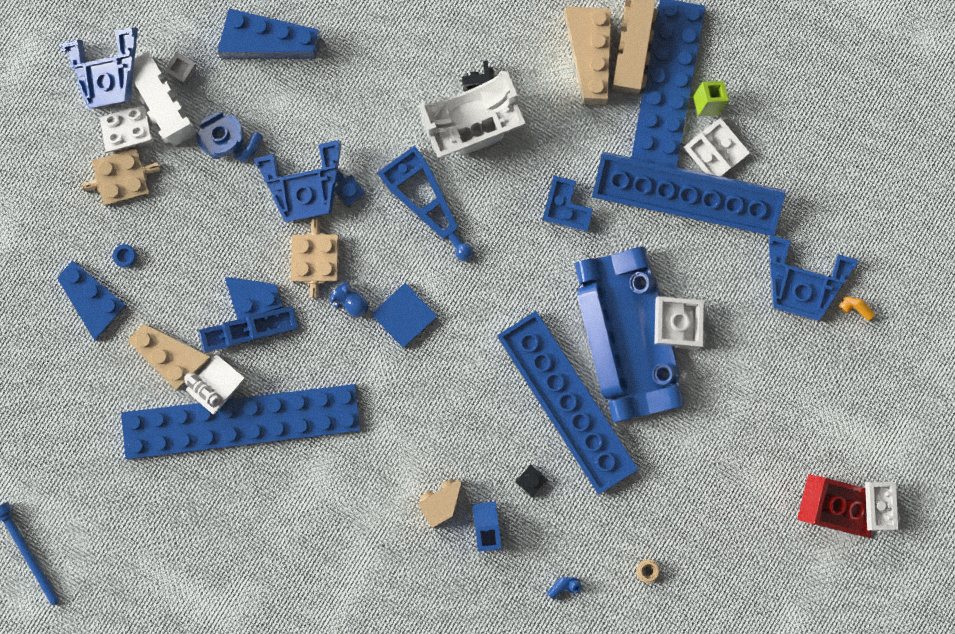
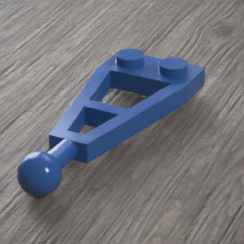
M415 145L377 172L386 187L396 198L443 240L448 237L456 248L455 255L458 260L466 262L473 257L474 251L472 246L463 243L455 233L458 226L428 163ZM421 170L424 171L436 196L433 201L422 209L416 206L398 189L400 185ZM439 205L449 224L444 230L427 216L428 213Z

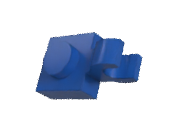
M338 169L336 180L338 185L335 187V193L348 208L365 195L366 192L352 175L345 179Z

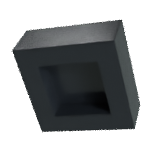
M530 464L515 483L533 498L548 479Z

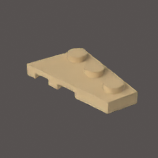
M145 324L127 340L176 390L185 383L184 378L188 373L195 374L211 358Z

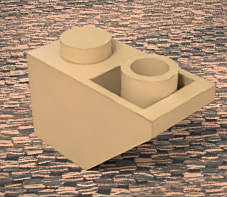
M451 478L440 485L442 489L438 492L433 493L430 490L420 496L422 501L418 505L431 528L453 516L461 487L459 479L454 481Z

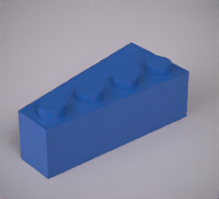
M229 8L217 53L221 59H316L321 35L318 29Z

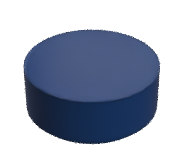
M119 245L113 251V261L121 268H130L137 261V252L130 245Z

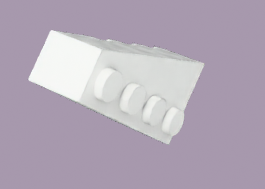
M149 51L136 57L132 85L135 84L139 91L136 92V95L143 105L146 103L150 109L147 113L154 124L158 123L161 128L159 134L164 142H170L173 147H176L195 136L197 131Z

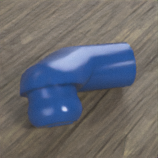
M253 132L245 149L238 148L234 153V158L240 160L241 163L247 162L258 150L263 136L258 132Z
M560 577L546 593L553 600H556L562 592L579 593L582 590V584L575 577Z

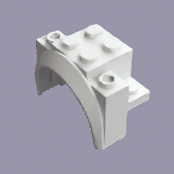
M501 71L490 81L456 96L428 104L424 101L419 105L423 126L438 160L456 152H459L461 157L503 140L505 133L523 127L526 124L517 104V93L508 71Z

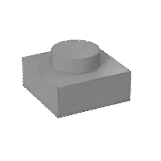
M175 52L164 72L179 82L186 84L197 65L195 62Z

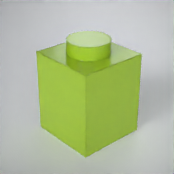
M724 81L702 82L693 96L698 116L720 115L729 102Z

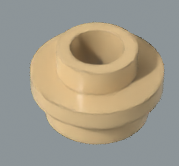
M645 559L638 564L636 573L642 582L653 583L660 576V567L654 560ZM649 566L652 568V574L646 576L644 569Z

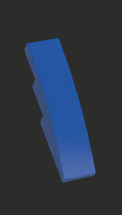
M293 306L199 329L198 335L204 354L297 330L298 325Z

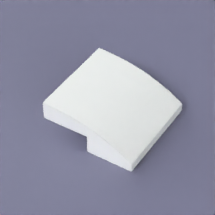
M719 118L704 132H701L684 146L685 150L705 173L721 177L750 154L722 118Z

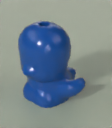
M348 281L338 286L330 295V302L334 303L335 308L343 305L347 313L353 318H361L368 311L369 304L367 299L358 291H353Z

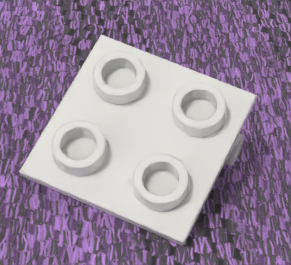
M145 105L100 117L105 150L108 154L128 151L131 146L135 149L137 148L136 145L139 147L150 146V143L154 142L152 133L149 130Z
M217 354L199 375L188 373L184 378L185 384L188 386L186 391L213 415L245 380L244 377Z

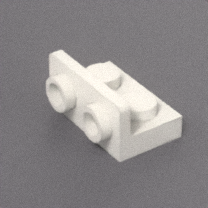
M865 482L867 530H898L900 514L897 511L899 491L896 487V482Z

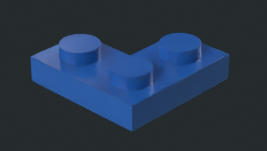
M553 175L542 222L583 232L588 231L593 209L571 203L576 181Z

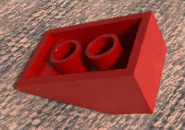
M808 474L797 520L870 538L872 530H867L866 488Z

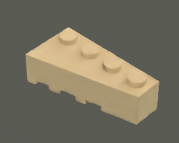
M625 0L611 91L639 95L641 88L645 89L647 75L643 73L644 66H648L650 60V52H647L648 44H652L654 30H651V23L655 22L657 8H654L655 0Z
M565 6L563 15L568 31L567 34L571 45L583 105L606 106L608 100L611 8Z

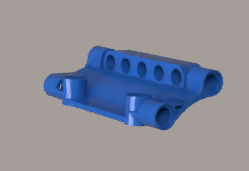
M645 246L574 263L581 287L578 289L577 295L601 393L609 401L608 404L613 423L685 406L679 383L680 370L674 347L655 345L656 298L658 296L661 297L657 279L651 271ZM643 277L647 281L646 287L644 289L640 285L641 279ZM665 368L669 370L670 374L667 380L663 376Z

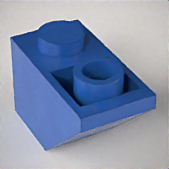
M496 501L472 504L478 552L502 549Z

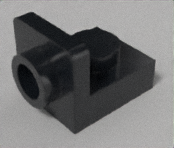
M488 60L483 61L484 74L469 72L466 73V76H462L463 91L471 90L494 78L493 66L488 67Z

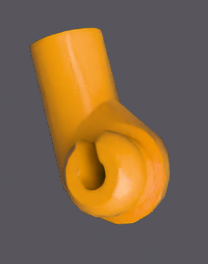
M848 296L843 298V302L839 305L840 309L845 313H850L851 309L857 310L867 321L875 316V312L862 299Z

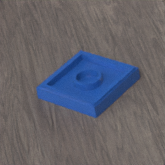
M406 283L371 314L403 349L437 318L436 314Z

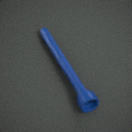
M5 502L1 504L0 522L5 524L50 604L57 605L59 598L12 518L13 513L11 511L13 509L10 503Z

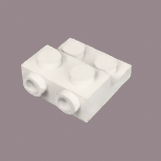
M658 296L655 307V345L674 346V348L695 350L703 347L706 341L703 321H705L707 313L704 307V300Z

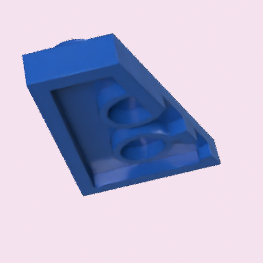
M73 260L57 277L95 341L99 339L127 306Z

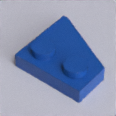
M232 277L225 278L237 320L246 318L249 315L283 308L276 284Z

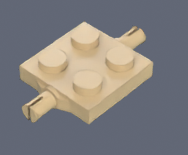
M135 148L92 160L95 180L81 183V185L85 187L82 188L84 193L97 189L101 193L104 206L150 194L147 184L148 174L160 172L161 170L158 162L145 166L140 159L138 149Z
M311 219V233L292 235L291 282L310 284V298H320L319 284L338 282L339 235L320 233L321 219Z

